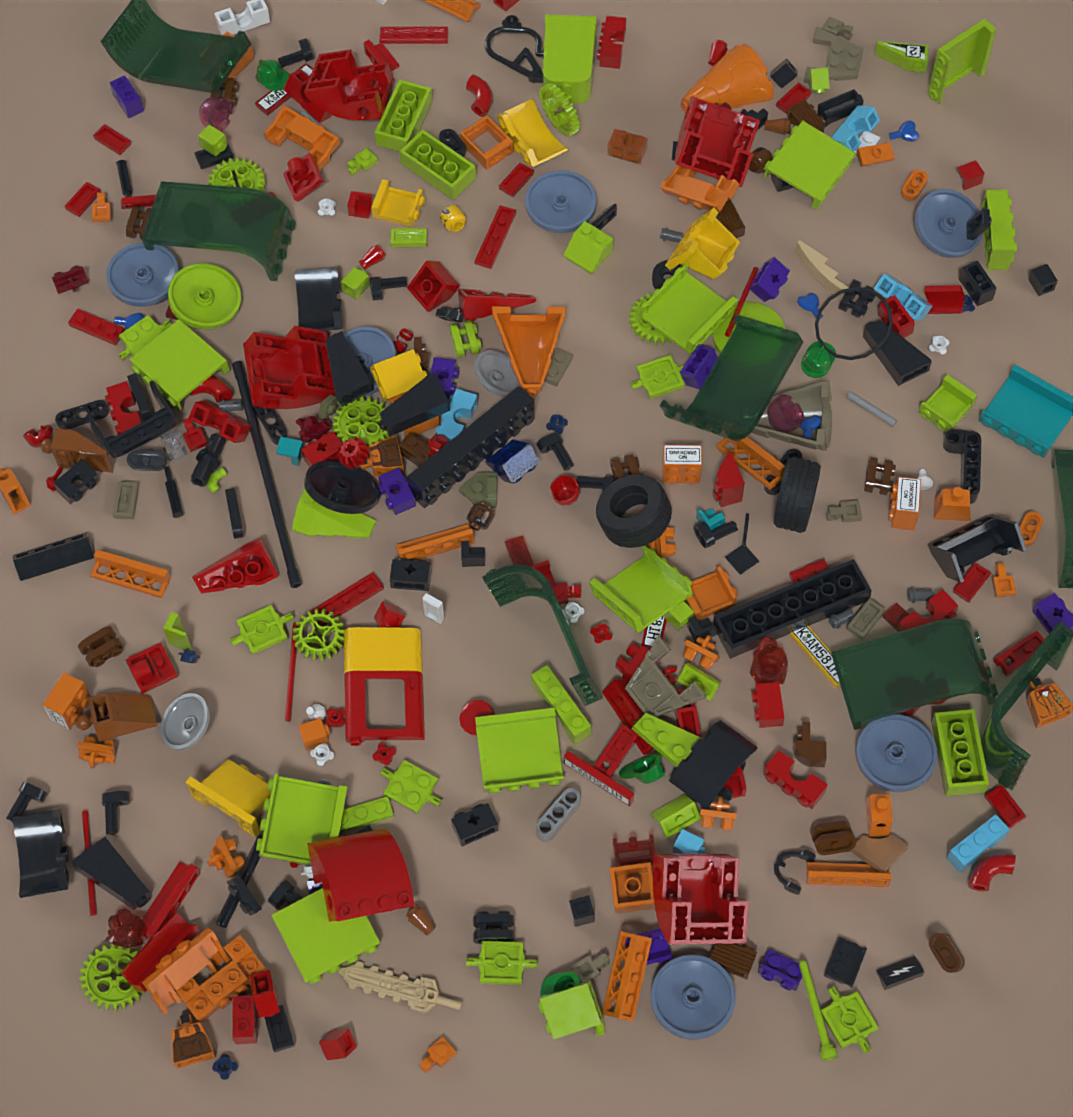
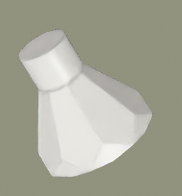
M925 469L919 470V477L917 479H921V490L930 489L933 485L932 479L927 475Z
M314 704L306 710L311 721L319 718L323 721L326 716L325 707L320 704Z

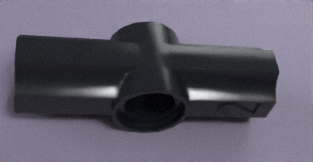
M216 433L211 434L205 448L197 454L196 460L198 463L190 480L194 485L206 486L211 473L220 466L221 461L218 458L226 444L224 437Z

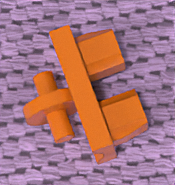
M668 526L659 538L647 545L656 550L660 558L675 555V543H666V539L673 540L675 534L674 527Z
M710 635L705 639L697 638L696 642L702 644V646L686 640L684 644L686 648L683 657L693 662L697 653L703 655L699 665L707 670L713 666L714 662L718 663L720 659L718 655L706 650L707 648L714 650L716 647L715 644L711 643L712 636Z
M87 736L83 742H78L79 759L89 761L90 768H95L97 763L114 764L115 745L113 740L107 739L104 740L103 744H97V740L94 737Z
M718 796V802L713 801L710 807L717 808V811L700 809L702 827L713 828L714 817L722 818L721 829L732 830L734 819L737 820V813L721 811V808L729 809L730 803L722 802V796Z
M221 836L216 838L217 843L213 846L214 850L210 851L211 858L207 863L210 867L216 866L217 870L223 869L228 879L233 877L235 871L243 867L244 860L240 855L232 857L230 854L236 851L234 839L223 840Z

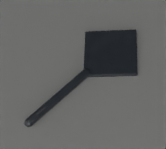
M748 513L745 516L742 545L725 556L727 561L740 575L759 562L746 546L749 523Z

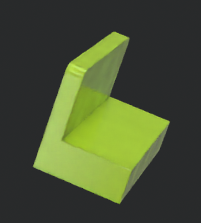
M171 612L163 627L169 645L183 650H191V645L187 634L184 632L179 614Z
M686 795L678 797L651 813L652 818L659 823L662 833L666 838L701 819L695 802Z

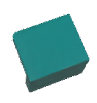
M280 437L276 454L291 457L292 465L299 466L302 459L301 449L304 448L303 442L301 440Z
M712 508L705 512L701 509L697 510V521L699 523L704 521L710 530L725 524L726 517L722 512L716 514Z

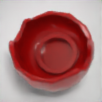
M41 425V430L39 429L38 432L31 429L23 435V438L30 446L39 448L43 440L52 439L53 428L50 425L45 427Z
M569 475L559 476L554 479L550 486L554 501L562 506L571 505L577 501L580 494V488L576 479Z

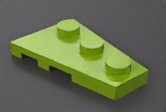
M647 713L632 728L634 732L661 753L676 768L682 760L684 761L692 753L691 748L701 738Z

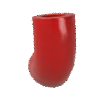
M473 74L466 83V90L475 95V101L471 105L472 111L476 115L484 117L492 105V91L486 81Z
M210 376L190 393L191 396L201 393L210 394L217 403L222 401V399L230 400L233 396L227 384L214 376Z
M996 853L983 858L973 869L969 880V888L976 891H988L991 880L995 875H1012L1016 855Z

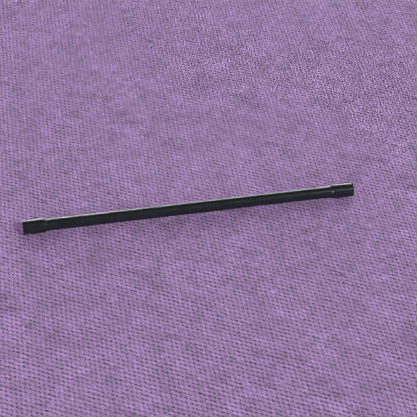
M235 361L232 363V368L238 383L247 421L251 425L250 432L284 556L290 587L298 588L302 583L296 568L252 405L245 370L241 361Z

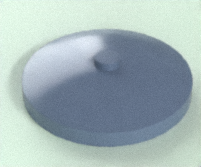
M552 171L539 176L529 186L525 197L526 211L529 218L538 227L553 233H568L577 230L584 221L589 222L596 210V194L590 182L583 176L570 171Z
M950 189L936 190L929 193L917 206L915 212L917 233L922 242L931 251L947 258L963 257L978 246L983 235L982 233L975 240L967 239V223L979 213V210L968 197L960 192Z
M142 242L129 245L116 253L107 267L106 278L110 291L118 300L131 306L144 307L157 304L168 297L169 284L174 275L179 271L176 258L167 248L155 243Z
M358 327L344 333V336L374 388L371 392L363 395V397L369 396L379 391L370 367L373 364L397 356V350L389 336L377 328Z
M898 714L885 715L871 721L862 730L856 746V759L863 775L875 786L890 792H907L923 785L932 775L937 762V746L929 730L917 720Z
M685 955L675 958L660 969L653 981L651 1005L655 1017L668 1032L683 1039L700 1040L715 1035L729 1022L735 1007V988L729 974L717 962L704 956Z

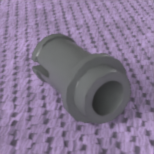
M668 227L666 229L662 228L660 239H663V241L669 240L679 243L683 238V233L668 230Z
M222 399V401H219V408L224 411H242L241 399Z
M912 588L907 592L908 601L912 603L928 601L933 597L932 589L915 590V588Z
M847 608L838 614H832L829 618V623L832 628L839 629L842 624L853 620L854 613L850 608Z

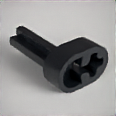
M307 38L298 41L301 48L300 51L278 58L280 67L302 60L307 62L314 59Z
M370 277L373 301L382 300V289L407 287L406 277L388 279Z
M558 432L541 438L536 443L540 453H547L553 450L564 470L568 471L574 466L562 445L563 439Z
M577 476L576 481L580 488L602 489L603 492L607 486L615 481V476H605L604 478Z
M704 521L693 526L694 533L704 548L713 546L715 541L738 531L737 524L733 521L713 530H710Z
M23 782L18 790L20 795L6 819L12 822L13 817L21 816L31 799L43 803L48 793L30 783Z
M113 791L102 794V806H105L106 834L115 835L118 833L117 806L130 804V792Z
M285 880L270 895L268 903L275 909H278L286 900L293 904L303 899V897L295 891L294 885Z

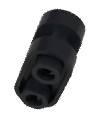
M854 279L849 288L861 287L862 282ZM866 286L867 289L875 290L873 287ZM858 290L846 292L840 302L839 309L846 312L851 308L853 309L852 315L859 318L866 314L867 305L869 302H873L875 295ZM859 295L860 298L858 299V301L856 303L853 302L855 297Z
M134 450L127 456L128 465L136 471H161L167 464L165 456L158 451Z
M480 911L477 915L473 916V926L479 928L478 931L473 932L474 943L482 944V941H515V932L508 930V927L514 926V915L510 914L509 911H499L498 914ZM488 928H500L499 930H488Z

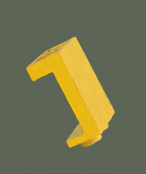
M382 179L371 206L372 217L413 227L415 221L419 219L420 207H423L425 204L423 189H419L418 193L390 187L388 180Z
M414 349L373 364L370 367L384 402L406 393L427 376L426 371L421 368L420 356L418 353H415Z

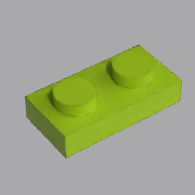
M391 228V247H427V228Z
M689 663L685 664L677 680L686 687L697 682L707 695L706 699L709 701L714 698L721 682Z

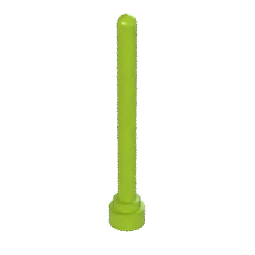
M801 960L799 967L822 1044L821 1060L829 1061L838 1057L837 1050L833 1045H830L808 964L805 960Z

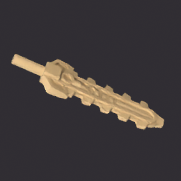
M360 961L355 965L341 968L338 972L339 975L343 976L346 983L349 984V989L355 990L356 987L364 988L363 993L370 994L371 991L378 993V998L382 999L388 995L393 997V1002L399 1003L401 1000L408 1001V1006L411 1007L410 1010L426 1014L436 1007L437 1004L456 1010H461L463 1002L440 996L435 980L421 977V979L417 978L412 982L404 974L400 977L393 976V971L387 970L385 973H381L379 968L373 965L370 969L364 968V963Z

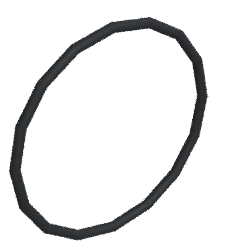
M853 287L840 290L829 297L819 309L815 321L816 338L821 346H824V349L835 358L845 360L866 358L878 351L889 338L893 325L891 308L884 297L872 289ZM855 290L870 292L881 299L888 310L889 326L886 336L876 348L863 355L848 357L837 355L825 346L819 335L818 323L822 311L832 299L842 293Z

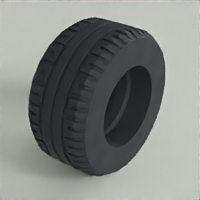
M797 457L788 459L773 521L777 528L789 529L798 533L806 531L820 476L821 466L818 462H811L810 460Z
M628 475L617 479L605 488L596 504V518L606 537L612 543L626 548L642 547L655 541L667 529L672 515L670 501L661 484L654 478L645 475ZM641 504L646 505L639 514L630 518H621L631 507Z

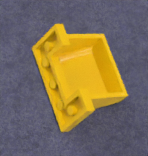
M714 207L691 223L665 265L669 270H672L679 264L684 266L686 263H689V269L712 280L726 271L728 268L727 264L734 258V252L740 241L716 218L719 212Z
M227 759L201 783L191 776L187 779L185 783L192 798L206 807L211 804L238 822L239 828L256 838L259 835L260 829L257 820L264 812L265 799L270 798L271 792L267 790L268 784L259 774L253 775L245 765H237Z

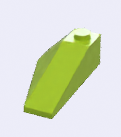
M304 489L296 507L292 531L309 537L327 535V537L370 538L376 525V520L361 513L345 514L327 509L314 501L306 489Z

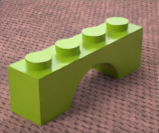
M548 665L531 674V685L541 699L546 700L552 708H555V713L562 724L563 730L572 743L576 745L591 735V725Z

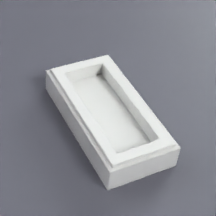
M426 593L422 598L424 615L441 624L444 620L443 602Z

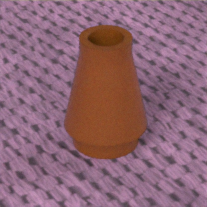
M787 118L766 120L765 130L782 135L790 134L791 120H787Z
M416 905L406 914L408 921L426 936L436 928L424 907L421 908L419 905Z

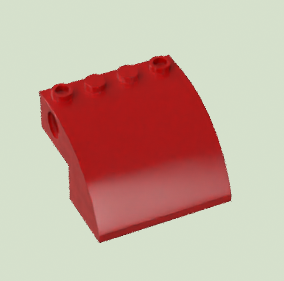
M349 49L319 54L304 93L318 108L335 117L357 121L377 120L382 118L395 80L388 62L357 67L352 50Z
M691 96L678 137L675 164L716 179H720L721 175L730 181L735 179L740 184L739 187H742L754 154L749 151L760 120Z
M294 326L285 337L253 332L246 342L243 343L252 405L270 409H296L321 403L330 394L336 396L326 339H328L327 331Z
M387 829L307 843L314 884L322 883L329 922H339L415 906L406 863L397 842Z
M654 854V906L660 929L668 944L746 943L749 901L737 897L739 858L730 854Z

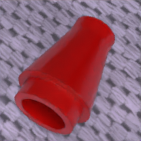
M715 40L712 43L708 61L709 65H716L727 52V44L724 41Z
M375 245L358 262L366 270L368 267L382 261L386 255L378 245Z

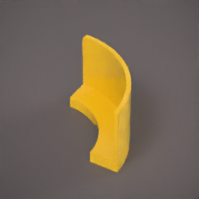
M530 99L496 115L502 130L507 135L509 134L513 140L514 151L517 155L522 154L524 157L523 161L527 165L534 167L568 151V148L562 145L547 128L534 100Z

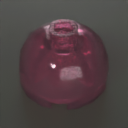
M215 96L206 99L199 108V117L204 127L211 125L222 132L229 125L230 120L228 117L229 114L232 115V105L229 100Z
M786 394L775 398L767 410L769 424L783 433L798 429L804 421V414L798 403L794 404L791 401L792 397Z

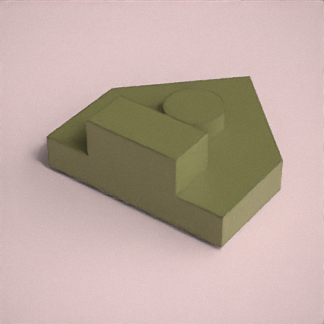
M478 472L459 488V492L464 497H467L473 505L484 502L493 509H496L497 473Z

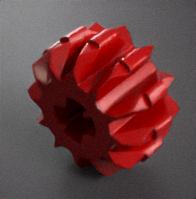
M357 437L354 439L348 438L347 442L342 441L343 446L338 447L339 452L337 453L340 463L349 469L354 467L358 469L360 464L365 465L364 460L369 459L368 454L370 453L365 441Z

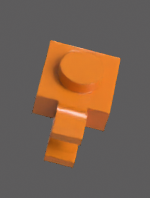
M98 192L97 203L92 204L93 223L111 221L110 202L107 203L104 192Z
M1005 563L997 564V568H995L996 577L992 579L995 597L1015 596L1016 589L1013 575L1007 576Z
M442 1036L427 1050L429 1057L420 1062V1068L425 1073L435 1064L442 1068L457 1052Z

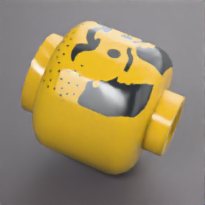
M448 206L441 212L440 220L448 231L458 232L463 229L466 217L458 206Z

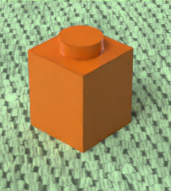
M321 718L298 725L306 750L315 748L322 743H329L327 736L330 735L327 724L323 725Z

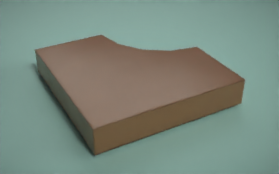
M893 834L882 839H872L863 835L850 852L880 873H885L908 849V844Z

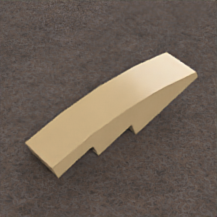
M801 240L797 242L796 253L812 276L827 291L834 295L840 290L849 288L837 280L839 273L827 266V257ZM845 293L840 294L837 298L842 300Z

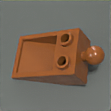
M56 428L53 440L45 439L41 442V450L46 454L53 452L58 466L69 469L82 458L94 471L113 473L114 469L107 451L74 430Z
M104 693L89 697L88 701L92 716L89 717L82 714L75 721L77 728L80 730H87L91 724H94L99 742L157 726L150 696Z

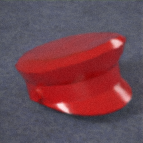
M473 700L467 703L460 713V726L465 732L477 735L475 717L495 715L493 708L483 700Z

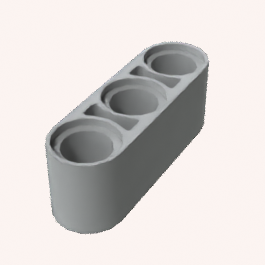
M566 789L537 822L536 833L539 840L543 842L552 840L580 807V794L576 789ZM573 797L576 799V801L573 803H569L566 801V799ZM556 812H561L563 816L560 818H556L553 816V814ZM548 827L551 829L547 833L541 832V828Z

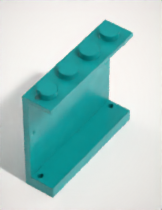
M1015 364L1011 369L1009 378L985 411L982 410L979 422L985 427L997 431L1001 436L1013 440L1017 445L1029 449L1033 454L1044 458L1073 416V396Z

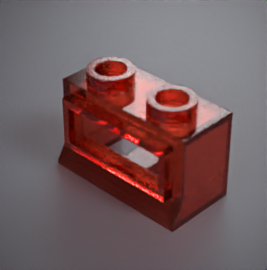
M650 834L649 840L637 841L636 837H631L627 843L617 844V838L612 839L615 867L651 863L652 866L654 854H656L653 834ZM649 850V855L619 859V853Z

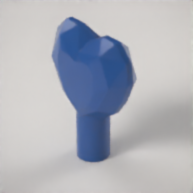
M911 120L904 122L900 126L899 131L889 133L890 140L901 137L906 141H916L919 134L915 130V122Z
M812 292L808 293L807 296L799 297L798 305L806 311H811L815 318H817L819 297Z
M134 313L127 318L115 316L114 324L124 325L126 329H129L143 319L144 315Z
M819 416L803 417L798 421V426L805 431V438L809 439L812 437V431L821 424L822 418Z

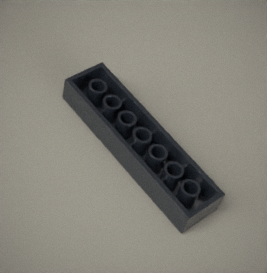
M520 386L516 387L407 476L408 486L415 500L424 509L428 505H433L438 497L443 493L449 492L456 482H461L467 473L477 469L483 460L489 459L494 451L505 446L507 441L511 437L517 436L522 428L529 426L535 419L534 399Z
M852 559L714 616L713 625L717 626V635L731 659L784 637L793 631L827 619L832 614H838L847 608H853L869 600L872 590L857 563Z

